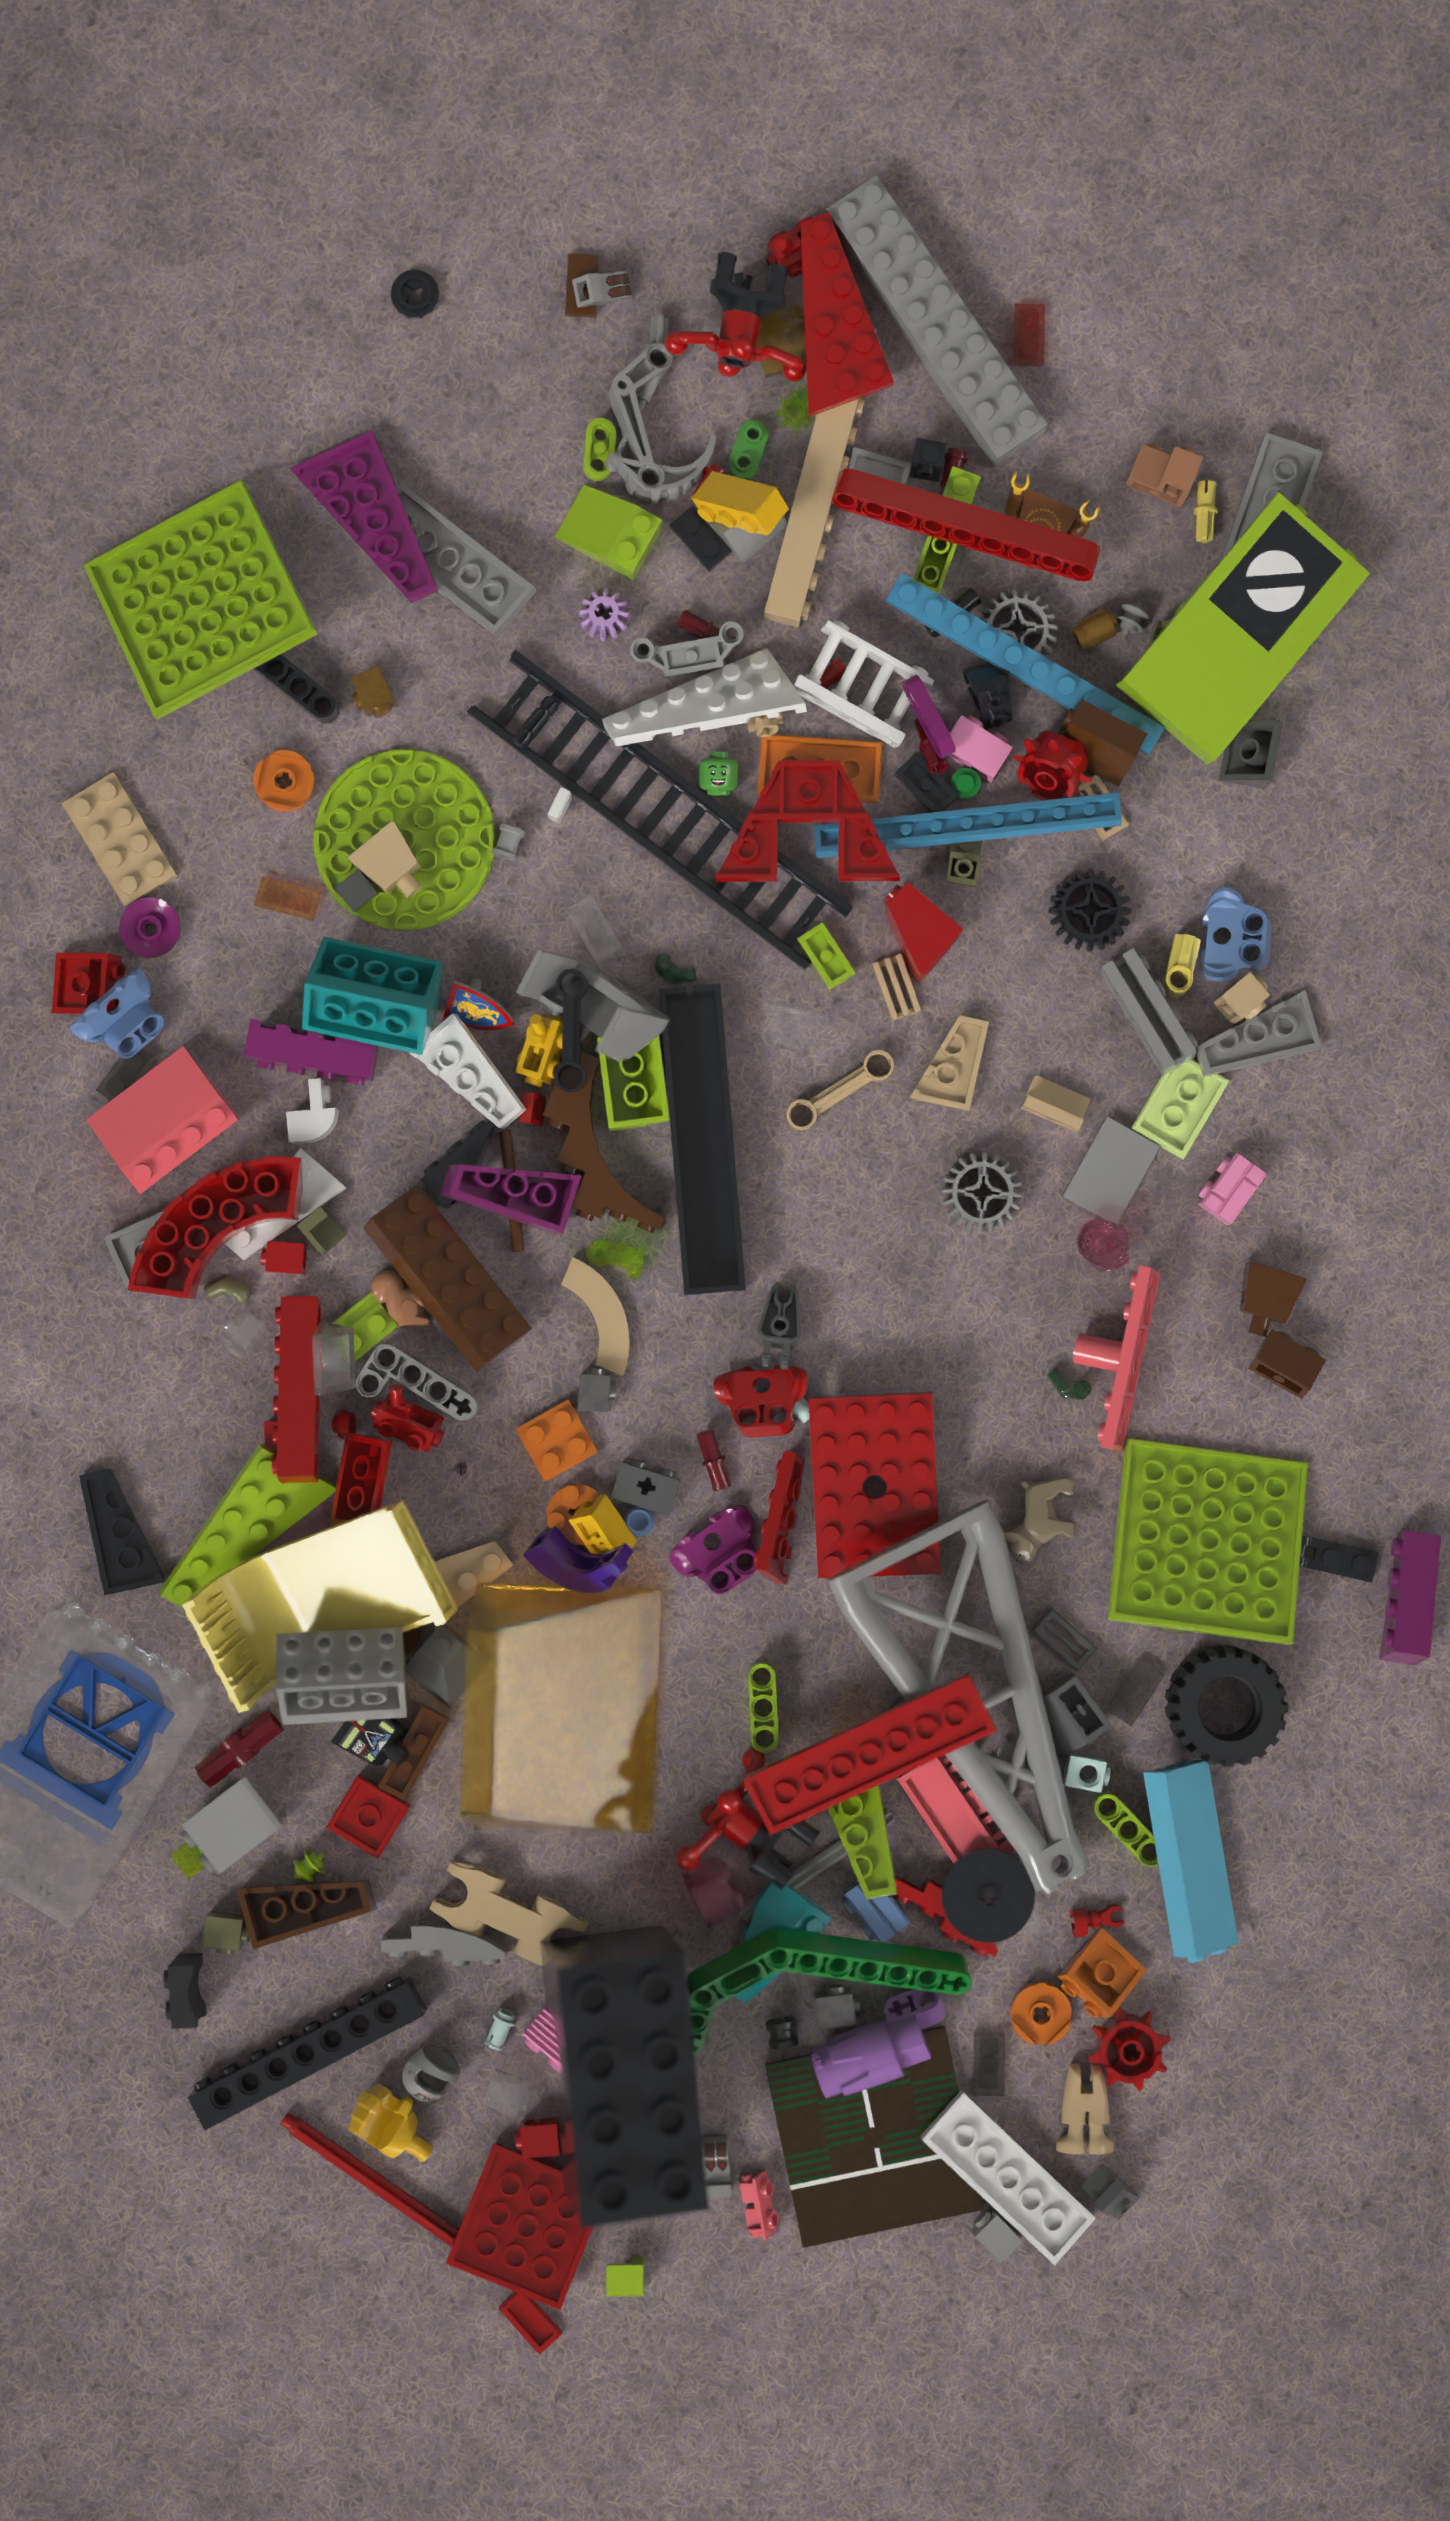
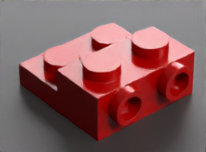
M56 953L52 1013L58 1015H82L90 1004L96 1002L119 979L125 976V966L121 962V957L109 953ZM119 999L111 1000L106 1006V1011L111 1012L118 1007Z

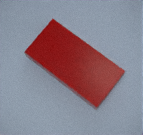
M514 2292L498 2308L539 2355L563 2334L562 2330L539 2304L524 2295Z

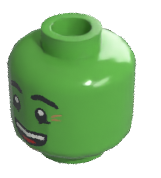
M710 752V758H704L700 761L699 786L701 789L706 790V795H731V791L737 789L739 763L735 759L728 758V752Z

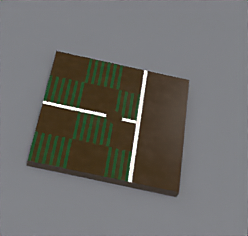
M945 2026L922 2030L931 2059L903 2068L904 2076L846 2096L843 2093L829 2098L824 2096L810 2054L765 2063L803 2248L984 2210L981 2195L920 2138L923 2132L959 2093Z

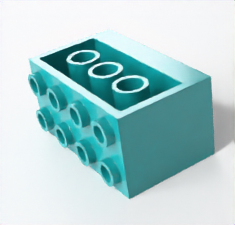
M323 936L304 985L302 1029L423 1055L439 1008L443 962Z

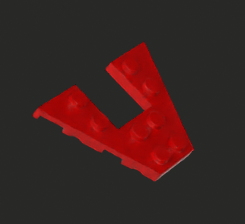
M840 760L778 761L772 771L770 780L761 791L760 798L754 809L745 820L737 840L732 844L726 860L715 875L716 882H777L778 823H839L838 881H900V874L893 865Z

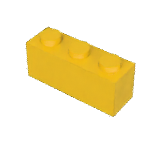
M714 471L711 472L692 496V500L698 508V514L705 521L721 523L729 528L744 529L751 534L759 533L768 536L789 509L776 487Z

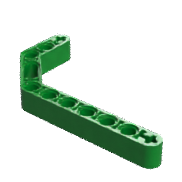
M785 1928L769 1929L689 1973L687 1986L694 2057L702 2051L715 2006L779 1971L960 1995L968 1991L972 1983L967 1961L963 1955L954 1952Z

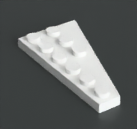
M765 648L602 720L604 728L614 744L622 746L653 740L657 734L672 732V736L684 734V729L700 727V731L748 723L751 717L767 715L769 719L779 717V712L795 709L797 714L807 712L804 700L768 648Z

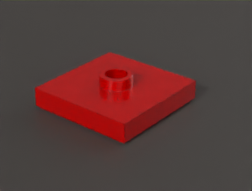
M359 1773L326 1828L379 1859L411 1804L378 1788L376 1783Z

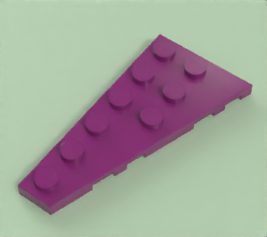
M372 430L290 468L410 603L439 591Z

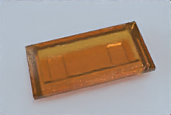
M262 876L254 906L314 921L321 891Z

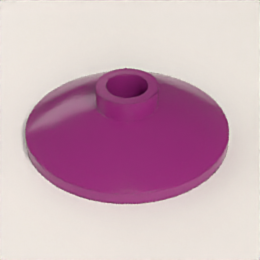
M147 897L134 901L124 910L119 923V933L123 944L133 954L143 958H157L167 954L176 945L180 936V920L176 911L167 902L158 898ZM149 924L157 926V931L153 935H149L146 931Z

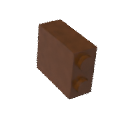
M1082 700L1077 710L1070 708L1057 734L1069 739L1080 740L1085 745L1084 753L1087 756L1088 762L1086 770L1119 786L1148 733Z

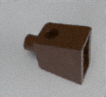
M1251 1261L1246 1262L1240 1311L1253 1315L1248 1332L1266 1337L1271 1321L1286 1323L1307 1278Z

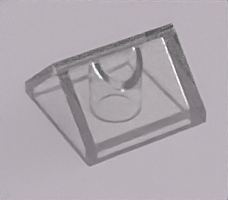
M320 1322L313 1333L315 1395H325L356 1388L354 1329L352 1327Z

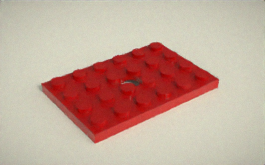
M932 1392L809 1396L818 1578H830L939 1522ZM871 1475L881 1476L887 1483L886 1492L880 1497L867 1495L863 1490V1482L867 1477ZM940 1541L869 1577L941 1574Z

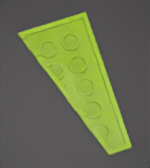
M259 1443L159 1590L160 1596L184 1608L182 1604L195 1592L217 1576L259 1553L336 1491V1485L318 1475V1483H280L276 1474H272L271 1467L272 1456H277V1452Z

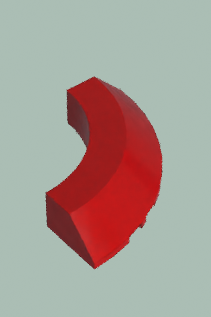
M277 1156L241 1161L208 1174L195 1182L194 1185L171 1201L154 1226L147 1232V1237L140 1251L137 1252L127 1291L196 1299L197 1289L208 1263L216 1252L232 1237L261 1223L275 1220H299L303 1191L302 1158Z

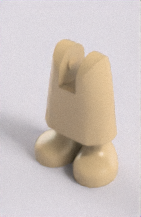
M1069 2064L1061 2123L1068 2124L1069 2130L1066 2136L1056 2141V2151L1069 2154H1085L1083 2125L1088 2123L1087 2152L1090 2154L1114 2152V2143L1105 2136L1103 2125L1110 2124L1106 2083L1101 2064H1090V2085H1081L1080 2065Z

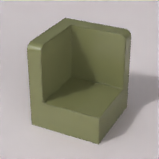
M322 1206L318 1207L297 1225L316 1250L323 1255L346 1236V1233Z

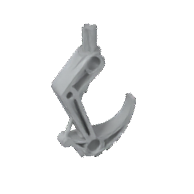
M664 315L651 316L649 344H646L643 352L615 376L608 390V398L623 437L616 452L608 456L606 468L610 472H618L625 480L626 489L630 497L634 495L639 500L648 502L649 505H657L659 499L662 498L669 503L678 499L679 493L685 495L689 492L692 485H696L699 482L703 471L708 467L716 440V435L710 434L705 452L699 459L689 465L669 467L656 464L653 461L641 412L645 404H649L660 379L667 373L673 358L672 354L665 348L669 318H664ZM650 357H659L660 359H662L664 365H654L651 362ZM640 393V395H639V397H638V400H639L640 402H639V404H638L636 395ZM625 445L631 459L622 458L621 456ZM642 476H652L656 484L652 486L645 484Z

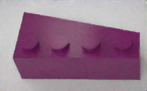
M250 1019L244 1056L252 1061H256V1067L274 1070L275 1065L287 1067L286 1072L304 1075L305 1070L317 1072V1078L334 1080L335 1075L347 1077V1083L364 1086L365 1080L373 1081L379 1046L335 1036L327 1037L328 1035L307 1030L298 1032L295 1028L280 1024L269 1027L263 1025L259 1020Z
M461 1164L449 1165L440 1195L552 1234L564 1233L582 1175Z
M1404 1530L1398 1534L1397 1538L1392 1540L1391 1556H1394V1563L1388 1575L1390 1589L1385 1607L1386 1616L1379 1660L1417 1665L1430 1658L1441 1542L1440 1535Z

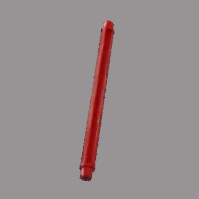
M290 2113L286 2114L280 2125L288 2129L290 2135L321 2154L326 2160L452 2247L459 2230L458 2228H455L404 2190L389 2182L384 2176L337 2143L329 2140L324 2134L300 2117L297 2119Z

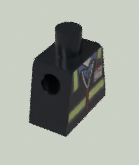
M397 1718L345 1721L331 1740L333 1744L372 1765L382 1766L389 1759L397 1766H400L410 1754L399 1743L406 1734V1728Z

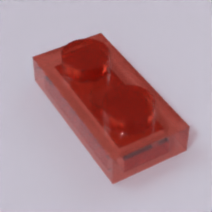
M1014 304L1013 366L1043 367L1045 304Z

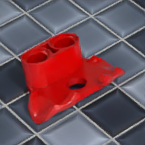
M774 1365L772 1370L752 1371L751 1367H743L717 1376L714 1379L713 1388L717 1399L722 1404L730 1407L733 1419L742 1435L750 1438L783 1436L789 1434L794 1429L796 1422L793 1415L795 1403L799 1402L806 1394L807 1372L805 1369L788 1366L787 1369H780L781 1365ZM766 1378L770 1381V1388L765 1393H758L754 1390V1383L758 1379ZM777 1414H787L783 1421H773V1418ZM747 1416H756V1419L751 1424H743V1420Z

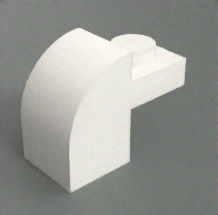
M321 1078L308 1079L311 1110L286 1112L288 1139L291 1144L312 1143L322 1140L336 1126L339 1110L337 1108H326V1104L331 1103L330 1086L324 1085V1080Z

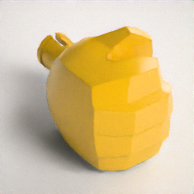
M379 2083L372 2086L368 2091L361 2093L351 2114L348 2129L350 2132L390 2158H395L406 2150L418 2158L419 2161L424 2162L433 2150L431 2143L426 2142L415 2134L418 2119L413 2112V2100L410 2097L406 2096L401 2100L397 2099L392 2095L391 2090Z

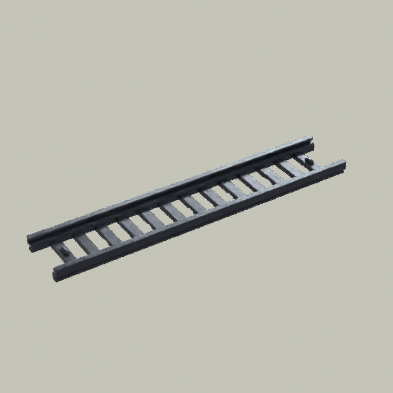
M515 649L509 661L527 674V678L494 720L475 705L471 706L467 713L805 971L811 962L792 948L797 942V938L802 936L826 903L845 918L853 907L778 850L777 868L780 867L792 879L762 918L756 921L744 910L766 882H750L736 902L733 903L720 893L728 882H716V879H714L709 885L696 875L727 833L731 830L739 836L744 823L639 743L621 746L624 750L590 793L576 783L611 738L604 728L602 719L605 717ZM538 684L552 693L550 697L556 700L559 705L563 702L576 712L543 756H540L529 746L524 750L520 749L513 743L514 735L504 728ZM587 720L600 731L565 775L552 764ZM635 757L648 768L615 811H612L600 800ZM659 775L672 786L637 830L624 819ZM683 793L696 805L663 848H661L648 837ZM705 812H707L720 823L688 865L684 866L672 855ZM803 885L814 893L816 897L784 939L781 940L768 929Z

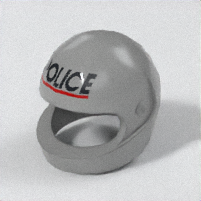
M425 2045L416 2051L405 2063L402 2079L405 2089L413 2098L429 2102L441 2098L446 2093L449 2083L457 2082L461 2070L457 2062L445 2051L431 2045ZM423 2071L432 2075L433 2078H428Z

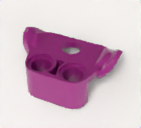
M743 1505L732 1506L713 1514L709 1518L711 1520L710 1524L694 1535L691 1531L688 1532L669 1554V1561L681 1575L686 1577L697 1576L707 1583L712 1592L724 1594L755 1573L754 1557L756 1552L750 1538L753 1534L755 1523L750 1512ZM709 1533H716L721 1538L720 1545L714 1549L704 1546V1538ZM743 1553L751 1554V1558L746 1564L740 1565L736 1563L739 1555ZM718 1571L726 1572V1576L721 1582L711 1581L714 1573Z

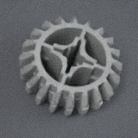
M1014 589L1011 591L1010 599L1002 592L999 594L1000 603L996 599L991 598L988 603L991 609L982 608L981 614L984 618L980 619L991 626L999 614L1010 609V621L1006 624H1000L997 629L1017 640L1015 632L1012 631L1016 620L1018 629L1022 631L1019 642L1024 644L1025 639L1033 638L1034 635H1041L1039 644L1032 650L1041 655H1051L1053 650L1049 645L1056 644L1057 638L1051 634L1057 632L1058 626L1048 624L1056 616L1054 613L1045 615L1049 604L1044 603L1042 606H1038L1039 595H1036L1033 601L1028 599L1029 591H1024L1022 598H1018V592ZM1021 610L1032 614L1039 625H1036V622L1026 621L1022 616Z
M987 1152L981 1153L980 1161H977L974 1153H970V1164H967L965 1159L961 1157L958 1159V1164L961 1167L960 1170L953 1165L949 1167V1171L955 1175L954 1178L944 1176L942 1179L945 1183L951 1185L950 1188L940 1189L941 1194H949L950 1196L949 1199L942 1200L941 1204L942 1206L952 1205L953 1209L946 1212L947 1217L957 1213L959 1217L954 1221V1225L958 1226L965 1220L967 1223L964 1231L969 1232L972 1225L975 1224L976 1234H982L983 1225L987 1226L990 1234L994 1233V1222L1001 1229L1005 1228L1006 1225L1002 1217L1013 1221L1015 1216L1009 1212V1209L1020 1210L1021 1208L1018 1203L1013 1202V1198H1023V1193L1014 1192V1188L1021 1186L1022 1181L1012 1183L1010 1178L1018 1173L1017 1170L1014 1169L1007 1174L1005 1169L1009 1166L1010 1162L1005 1160L1001 1166L996 1165L999 1160V1155L997 1154L993 1155L991 1162H987ZM978 1168V1176L974 1186L957 1187L961 1177L966 1172ZM988 1169L995 1172L1002 1179L1006 1190L997 1189L990 1185L989 1175H987ZM983 1178V1186L989 1190V1193H996L997 1195L986 1196L981 1203V1201L977 1200L978 1197L974 1196V1193L967 1192L979 1189ZM957 1196L969 1198L973 1201L976 1211L975 1217L962 1209ZM1006 1199L1004 1206L995 1216L985 1218V1211L990 1200Z

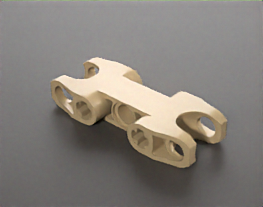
M456 1860L450 1861L447 1871L465 1883L468 1891L467 1897L458 1903H451L434 1897L429 1908L448 1921L453 1927L468 1934L482 1936L486 1925L517 1938L512 1951L516 1955L537 1965H542L540 1942L550 1941L552 1934L559 1928L566 1927L585 1933L589 1925L588 1920L581 1916L579 1919L562 1907L561 1902L541 1893L537 1894L531 1909H528V1904L524 1902L522 1904L510 1900L509 1895L501 1892L506 1882L505 1877L482 1866L465 1864Z

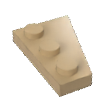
M496 1540L434 1561L457 1608L514 1565Z

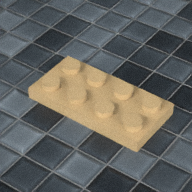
M114 772L61 803L125 907H128L134 901L143 898L178 876Z

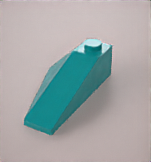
M769 1881L754 1902L752 1908L754 1915L749 1927L745 1926L742 1934L744 1937L743 1943L772 1928H785L821 1934L832 1918L816 1901L788 1883L783 1890H780ZM782 1971L740 1992L734 1997L747 2003Z

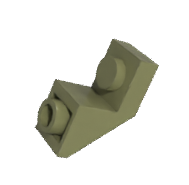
M982 840L950 844L946 874L947 883L976 887L981 860Z

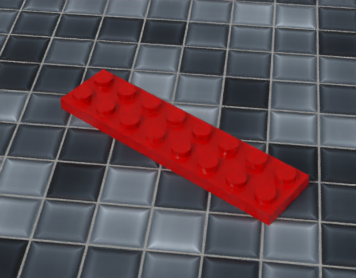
M968 1672L743 1776V1782L771 1835L997 1730Z

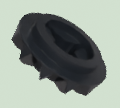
M405 271L392 284V303L398 313L405 315L408 319L411 317L422 319L428 313H433L436 304L439 303L438 285L434 278L424 271ZM407 286L414 291L422 289L420 295L423 303L416 299L408 302L410 294Z

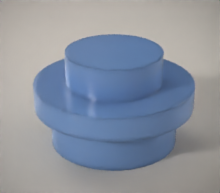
M639 1506L630 1508L624 1517V1522L634 1536L647 1535L653 1529L655 1522L653 1513Z

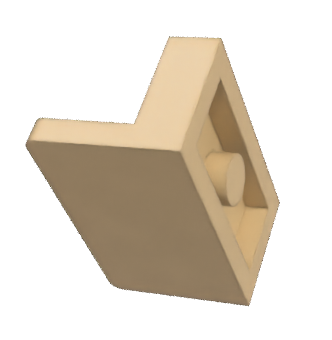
M1036 1075L1031 1082L1021 1109L1073 1132H1078L1084 1121L1083 1116L1090 1103V1099Z

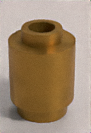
M1102 608L1076 622L1077 626L1071 628V632L1081 650L1085 648L1092 649L1115 637V629L1119 628L1114 614L1111 611L1107 613Z

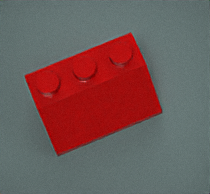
M346 1432L330 1520L331 1524L337 1525L382 1508L393 1440Z

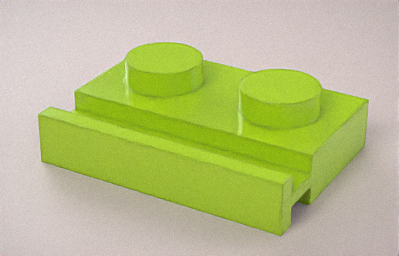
M370 1292L324 1329V1332L331 1338L332 1342L349 1363L353 1365L398 1328V1324L389 1315L384 1306L378 1303L376 1297H373L372 1292Z

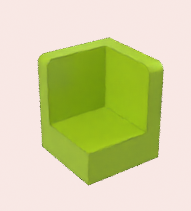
M632 2257L631 2263H609L606 2265V2297L644 2296V2257Z

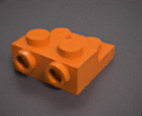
M1099 1928L1082 1950L1073 1955L1057 1977L1063 1981L1061 1988L1072 1997L1078 1995L1085 2002L1083 2008L1088 2014L1094 2018L1101 2017L1103 2019L1113 2016L1147 1969L1103 1928Z

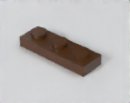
M421 1704L400 1742L410 1752L408 1758L400 1766H397L390 1760L377 1783V1787L405 1801L445 1729L449 1717Z

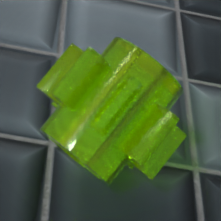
M793 392L792 398L788 400L782 397L780 404L784 409L776 410V417L783 418L781 429L789 426L793 428L794 434H796L797 428L801 425L808 429L809 422L806 419L808 417V408H806L808 397L802 400L797 397L796 392ZM791 408H797L798 417H792Z

